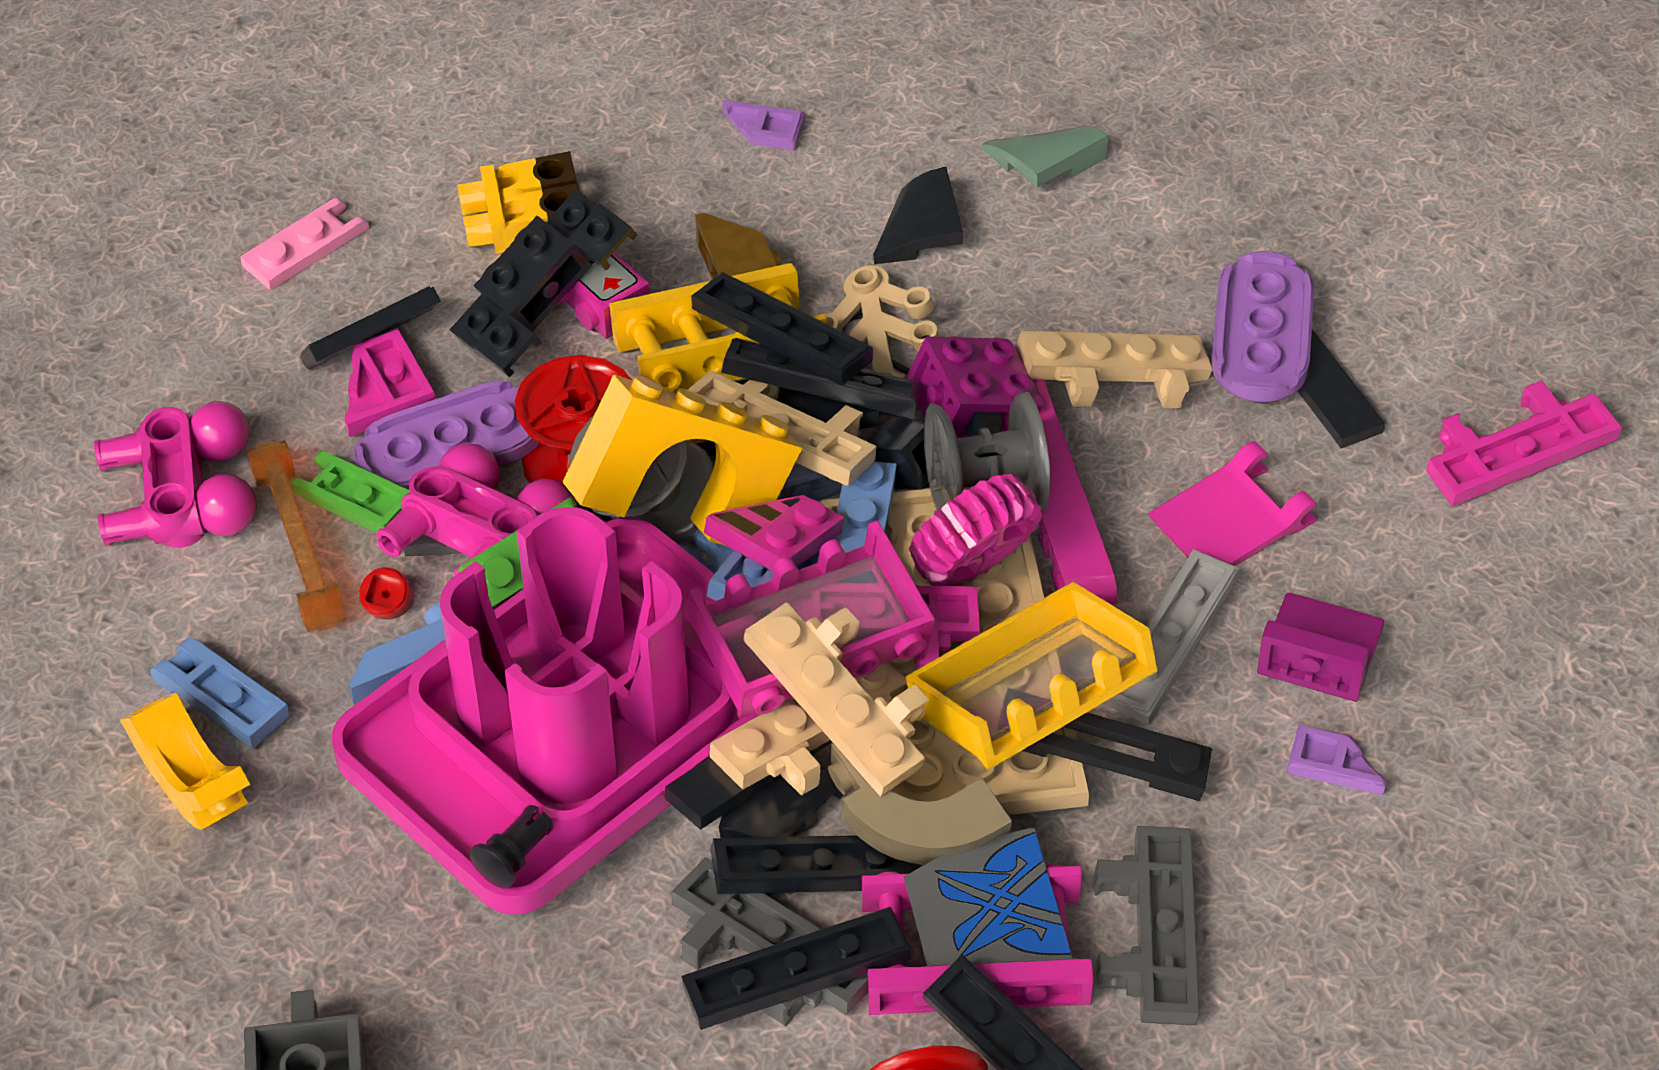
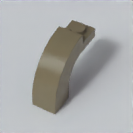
M834 743L831 745L832 765L828 766L829 774L842 794L845 795L851 792V794L842 799L841 817L859 838L883 854L905 862L925 865L941 855L957 854L978 848L1011 830L1012 820L983 778L978 779L949 797L936 801L912 800L892 790L880 797Z

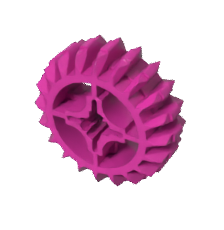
M1012 474L992 476L987 481H979L968 490L964 489L960 495L954 499H949L948 503L941 509L935 510L934 515L929 520L923 522L921 529L914 534L908 550L915 563V568L923 579L928 580L931 586H960L964 582H972L983 573L987 574L992 567L1002 564L1006 557L1016 553V549L1021 544L1027 542L1029 535L1036 531L1042 517L1041 507L1035 500L1036 496L1027 484L1024 485L1018 476L1014 477Z

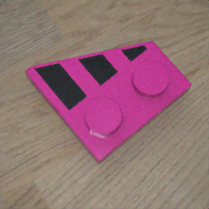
M800 495L711 513L706 517L704 534L773 571L774 564L784 557H791L798 567L819 551L823 544L835 539L842 533L845 517L816 500Z

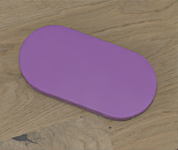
M1271 251L1250 252L1240 256V261L1234 263L1231 267L1230 262L1223 268L1219 277L1212 371L1218 383L1231 394L1250 401L1270 402L1292 395L1301 388L1307 378L1310 361L1314 283L1309 272L1306 269L1303 272L1296 266V260L1287 255Z
M492 381L389 414L374 421L364 430L365 436L360 441V444L357 441L354 448V460L356 466H361L363 469L409 490L410 479L415 473L424 468L438 466L439 461L448 449L461 443L481 444L494 454L500 467L527 456L540 442L529 437L517 420L514 400L519 388L512 387L511 382Z

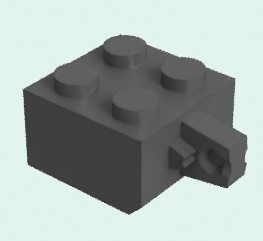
M313 989L291 992V1022L245 1027V1070H367L366 1046L359 1013L318 1018L317 1003L314 1000Z

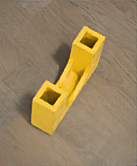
M613 375L563 483L580 505L625 517L645 473L657 456L672 445L685 440L705 439L713 441L716 446L714 469L690 519L708 541L724 545L704 534L706 517L711 513L776 501L802 447L788 433L790 427L773 416L764 414L761 419L748 416L747 412L728 402H721L719 407L708 404L701 396L686 389H678L677 393L666 391L660 384L644 376L636 375L634 380Z

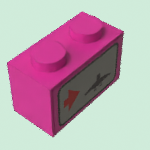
M615 252L607 259L611 265L607 270H604L586 257L592 266L559 302L560 304L567 302L575 310L576 316L584 328L587 330L595 328L605 339L613 336L609 303L650 294L649 282Z

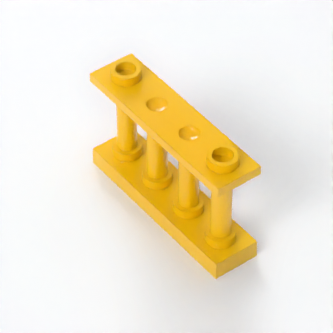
M792 263L732 276L800 310L798 275ZM710 281L609 303L613 339L618 352L640 348L642 355L637 356L639 375L657 382L666 391L677 393L678 389L688 390L710 370L733 381L745 379L721 373L724 357L732 339L738 338L755 343L758 342L734 331L735 334L708 339L705 333L727 329L728 327L692 309L691 295ZM824 314L812 316L827 324ZM686 338L689 343L664 350L659 345Z

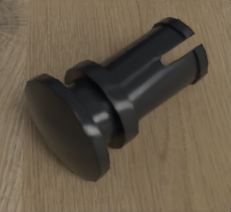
M527 805L502 834H493L486 844H475L470 850V859L481 876L494 886L502 889L510 888L516 881L514 872H518L525 864V856L553 830V823L544 811L536 820L533 819L539 812V807Z

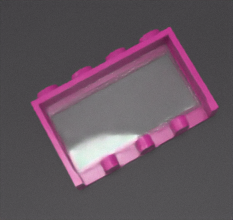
M878 520L868 524L865 544L860 548L845 553L839 540H830L820 548L818 563L798 570L791 557L781 558L773 566L771 581L752 588L745 575H735L726 582L724 598L709 604H704L705 598L699 587L688 590L685 615L686 620L696 631L738 710L737 715L739 719L753 713L760 715L770 713L779 708L784 701L794 698L743 640L747 628L786 602L805 623L813 617H816L823 623L828 617L847 607L860 622L856 637L839 648L843 653L839 661L854 678L864 677L872 673L879 665L897 658L907 660L920 654L929 646L935 621Z

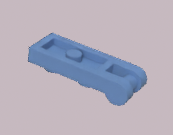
M188 637L176 648L177 654L169 661L162 659L150 670V674L156 683L170 693H177L179 697L252 749L290 717L288 706L284 701L192 637ZM192 667L194 668L193 671H191L189 674H186V672L189 671Z

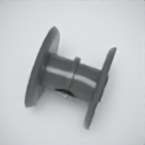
M1021 391L1013 399L1008 417V431L990 433L988 428H978L975 435L959 438L956 436L952 421L944 407L930 403L926 410L924 422V450L927 475L936 510L946 505L949 499H954L960 495L966 487H973L979 481H987L992 476L1012 474L1014 477L1018 476L1024 485L1027 484L1036 496L1035 500L1041 507V513L1045 512L1050 495L1048 446L1039 410L1029 392Z
M594 416L590 418L575 438L569 456V468ZM685 440L663 451L649 466L625 517L596 509L592 510L604 515L607 521L626 517L645 520L656 526L679 545L692 537L698 530L690 517L712 474L714 464L707 451L693 441Z

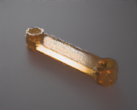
M284 439L277 442L271 440L255 445V448L246 450L250 469L257 488L262 486L270 487L305 587L304 592L296 594V599L306 632L315 630L321 632L338 626L337 624L347 621L344 605L337 584L326 585L289 480L295 477V470L287 443Z

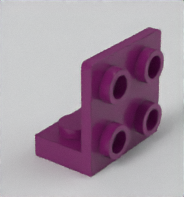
M926 336L906 377L908 380L923 384L918 405L924 417L930 403L944 407L952 421L957 438L963 436L967 426L971 423L975 411L1009 412L1013 399L1021 391L1030 393L1039 412L1044 406L1041 395L1009 339Z
M1286 593L1275 622L1268 620L1262 634L1257 674L1357 702L1383 631L1384 620L1376 616L1298 594Z

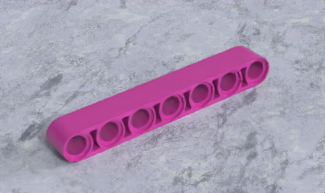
M1013 345L1019 355L1017 346ZM1032 379L1044 401V406L1039 413L1046 436L1050 465L1049 501L1047 509L1042 514L1038 523L1040 533H1037L1045 559L1051 558L1054 570L1050 571L1055 588L1059 590L1071 582H1075L1109 604L1115 605L1117 602V587L1113 569L1044 380ZM999 412L1002 418V424L999 425L1001 432L1008 431L1009 412Z

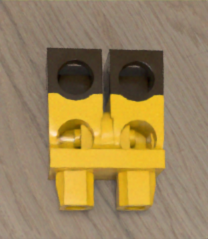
M571 151L507 163L495 170L493 164L481 166L482 181L457 185L463 215L488 211V213L463 217L468 247L494 243L496 254L503 253L514 241L516 235L526 228L536 216L547 222L575 189L579 191Z

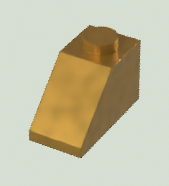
M707 213L695 214L696 244L712 280L722 272L734 276L782 265L779 252L776 249L770 251L763 233Z

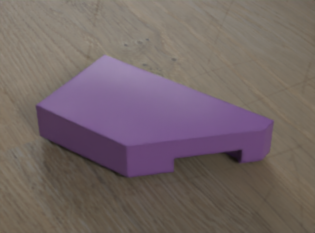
M724 100L723 113L750 144L795 151L805 122V112Z
M1298 724L1287 773L1380 795L1384 794L1386 780L1381 774H1376L1362 757V750L1351 736Z

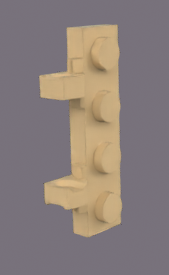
M1021 331L1016 343L1020 358L1031 379L1064 381L1072 407H1091L1099 389L1098 381L1154 382L1163 408H1181L1183 398L1190 389L1188 384L1190 382L1208 380L1212 372V367L1200 335Z
M711 370L688 389L701 396L708 404L719 407L721 402H728L747 412L748 416L761 419L762 415L766 414L783 421L790 427L788 433L802 447L796 463L843 485L850 486L875 462L877 446L859 438L861 434L859 431L860 418L863 413L847 405L825 423L777 401L778 386L749 380L742 385Z
M786 602L747 628L743 640L881 797L923 766L925 757L910 742L909 738L916 730L911 724L925 714L924 709L929 699L916 685H913L897 695L889 704L881 696L873 700L839 661L843 654L839 648L854 639L858 633L860 622L845 607L828 617L823 623L816 617L809 619L805 623Z
M889 662L879 665L872 673L864 677L855 678L873 700L881 696L888 704L897 695L908 689L906 678ZM795 698L784 701L776 710L759 715L711 742L710 758L742 789L768 775L776 777L780 774L794 789L803 795L817 787L820 780V764L811 755L810 751L828 742L830 738Z

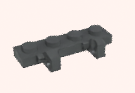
M1137 826L1134 837V855H1125L1122 861L1098 859L1095 867L1094 895L1097 896L1102 891H1114L1118 896H1128L1129 904L1137 903L1138 946L1131 947L1130 953H1124L1120 957H1108L1104 952L1100 951L1096 963L1097 988L1126 989L1127 996L1135 998L1140 996L1141 1023L1197 1025L1199 994L1191 829Z
M706 857L672 891V905L691 916L687 921V928L690 930L680 940L682 944V955L680 957L697 970L700 968V960L703 956L714 953L719 945L730 950L735 944L744 951L752 953L821 930L764 893L717 894L713 864ZM868 974L768 1007V1015L786 1026L805 1003L815 1008L822 1000L847 1015L868 992Z

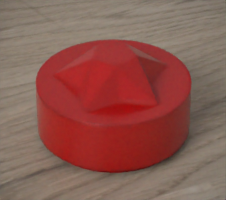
M383 567L373 570L364 578L360 586L359 598L362 606L372 616L378 619L389 620L398 618L407 612L413 600V589L410 582L401 572L393 568Z

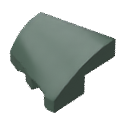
M1082 126L1041 134L989 140L982 143V149L1007 172L1016 168L1032 184L1038 187L1064 172L1072 178L1107 159L1108 135L1093 126Z

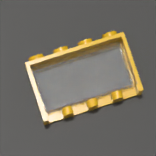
M1071 582L905 677L908 688L916 685L929 699L924 709L925 714L917 720L924 719L977 756L985 768L989 770L1158 670L1149 627L1077 583Z

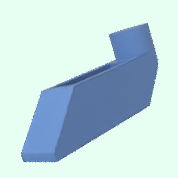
M440 603L433 605L426 611L424 621L427 626L364 652L349 684L353 704L360 702L445 639Z

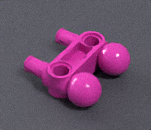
M211 401L199 407L193 415L190 412L185 413L175 407H162L148 414L140 423L136 433L105 440H94L95 457L101 471L142 463L145 501H142L141 506L108 514H98L99 531L105 546L115 542L148 537L155 544L163 543L173 548H183L199 541L207 531L219 536H233L244 530L254 520L257 500L253 489L245 480L233 474H217L203 482L201 457L209 461L226 462L238 456L247 446L250 436V425L247 417L239 407L229 402Z
M464 442L448 449L439 461L438 466L424 468L412 476L409 482L410 492L401 500L402 511L385 527L377 531L376 537L379 538L377 543L385 554L391 557H398L412 542L420 536L426 535L470 556L467 560L469 561L522 528L538 515L552 509L572 496L575 501L576 499L559 480L544 478L527 484L516 499L496 491L500 468L494 454L481 444ZM460 566L455 569L454 575L459 573L458 569Z

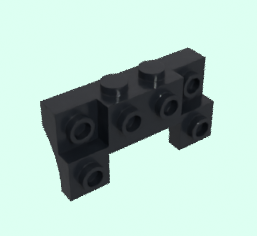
M575 189L547 222L536 216L526 228L516 235L514 241L500 257L485 269L482 277L473 285L481 295L449 330L475 354L494 365L510 378L514 374L510 367L531 344L538 347L542 343L533 331L592 266L586 257L604 270H607L611 266L607 259L627 237L634 240L638 235L630 225L602 204L596 205Z

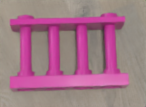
M1045 865L1070 947L1065 903H1079L1082 876L1081 866ZM883 872L878 875L862 876V913L876 912L891 907L903 931L901 911L912 910L904 881V876L907 874ZM1072 958V960L973 964L1018 1008L1091 1005L1093 987L1091 959ZM905 962L888 968L868 969L869 1015L936 1012L922 998V995L951 965L907 967Z

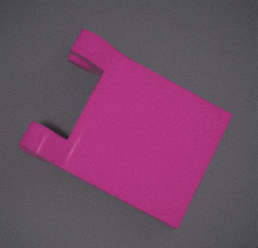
M1252 441L1244 445L1224 467L1148 513V516L1187 558L1192 550L1195 549L1236 566L1283 536L1296 533L1317 522V518L1310 512L1317 507V503L1305 491H1301L1292 496L1280 509L1252 480L1267 472V468L1261 462V460L1267 457V452L1256 441Z

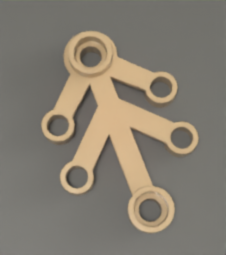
M870 265L858 268L844 282L843 288L846 297L832 313H824L827 325L843 332L842 328L862 308L863 318L849 333V336L865 344L868 342L869 346L873 347L872 364L875 372L904 378L903 375L894 371L887 335L913 345L917 352H919L924 339H921L923 336H941L934 322L925 320L912 324L882 312L881 305L887 303L905 309L909 317L922 319L927 317L934 309L930 292L925 287L918 286L905 290L890 284L891 281L888 273L879 266Z

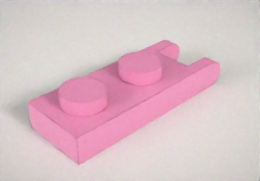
M334 198L240 256L242 266L268 289L272 290L369 229V223L362 217H356L346 224L341 222L336 216L346 210V204L339 198Z

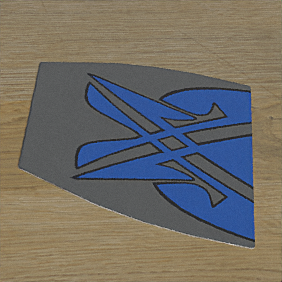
M1034 828L1005 833L978 848L966 852L941 855L904 876L927 966L952 965L961 955H964L972 964L1072 960L1071 950Z

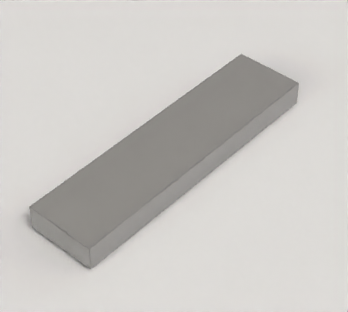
M1193 549L1146 624L1150 629L1158 671L1102 704L1149 724L1238 580L1239 568Z

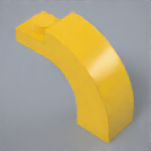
M177 693L165 694L120 719L150 773L183 817L195 828L203 830L248 804L241 790L249 786L250 783L241 766H226L215 757L195 728Z

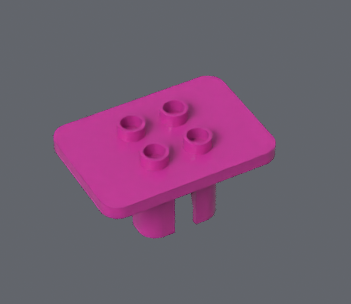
M575 507L555 508L535 517L516 531L524 588L493 608L488 596L484 567L475 561L455 575L445 585L440 596V609L445 639L347 710L338 719L333 728L332 745L340 773L485 905L497 912L513 915L525 914L547 904L667 809L671 804L665 800V786L710 757L711 742L760 715L753 713L739 719L737 715L738 710L696 631L685 618L688 590L699 587L705 598V605L716 601L706 596L709 582L715 573L656 526L642 519L626 517L603 522L593 513ZM762 611L753 616L750 615L718 627L747 683L772 674L743 640L745 630L767 616ZM527 805L539 807V812L533 819L536 820L544 811L553 823V830L525 856V864L518 872H514L516 881L510 888L502 889L494 886L476 870L470 859V850L475 844H486L493 834H502Z

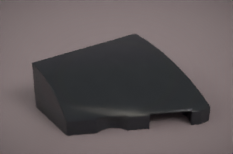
M947 167L925 172L912 179L901 189L873 253L874 265L916 260V250L962 244L963 230Z
M820 767L819 785L803 795L781 776L722 815L718 826L720 838L795 837L797 834L807 831L818 820L816 810L832 795L840 799L844 794L836 787L829 771Z

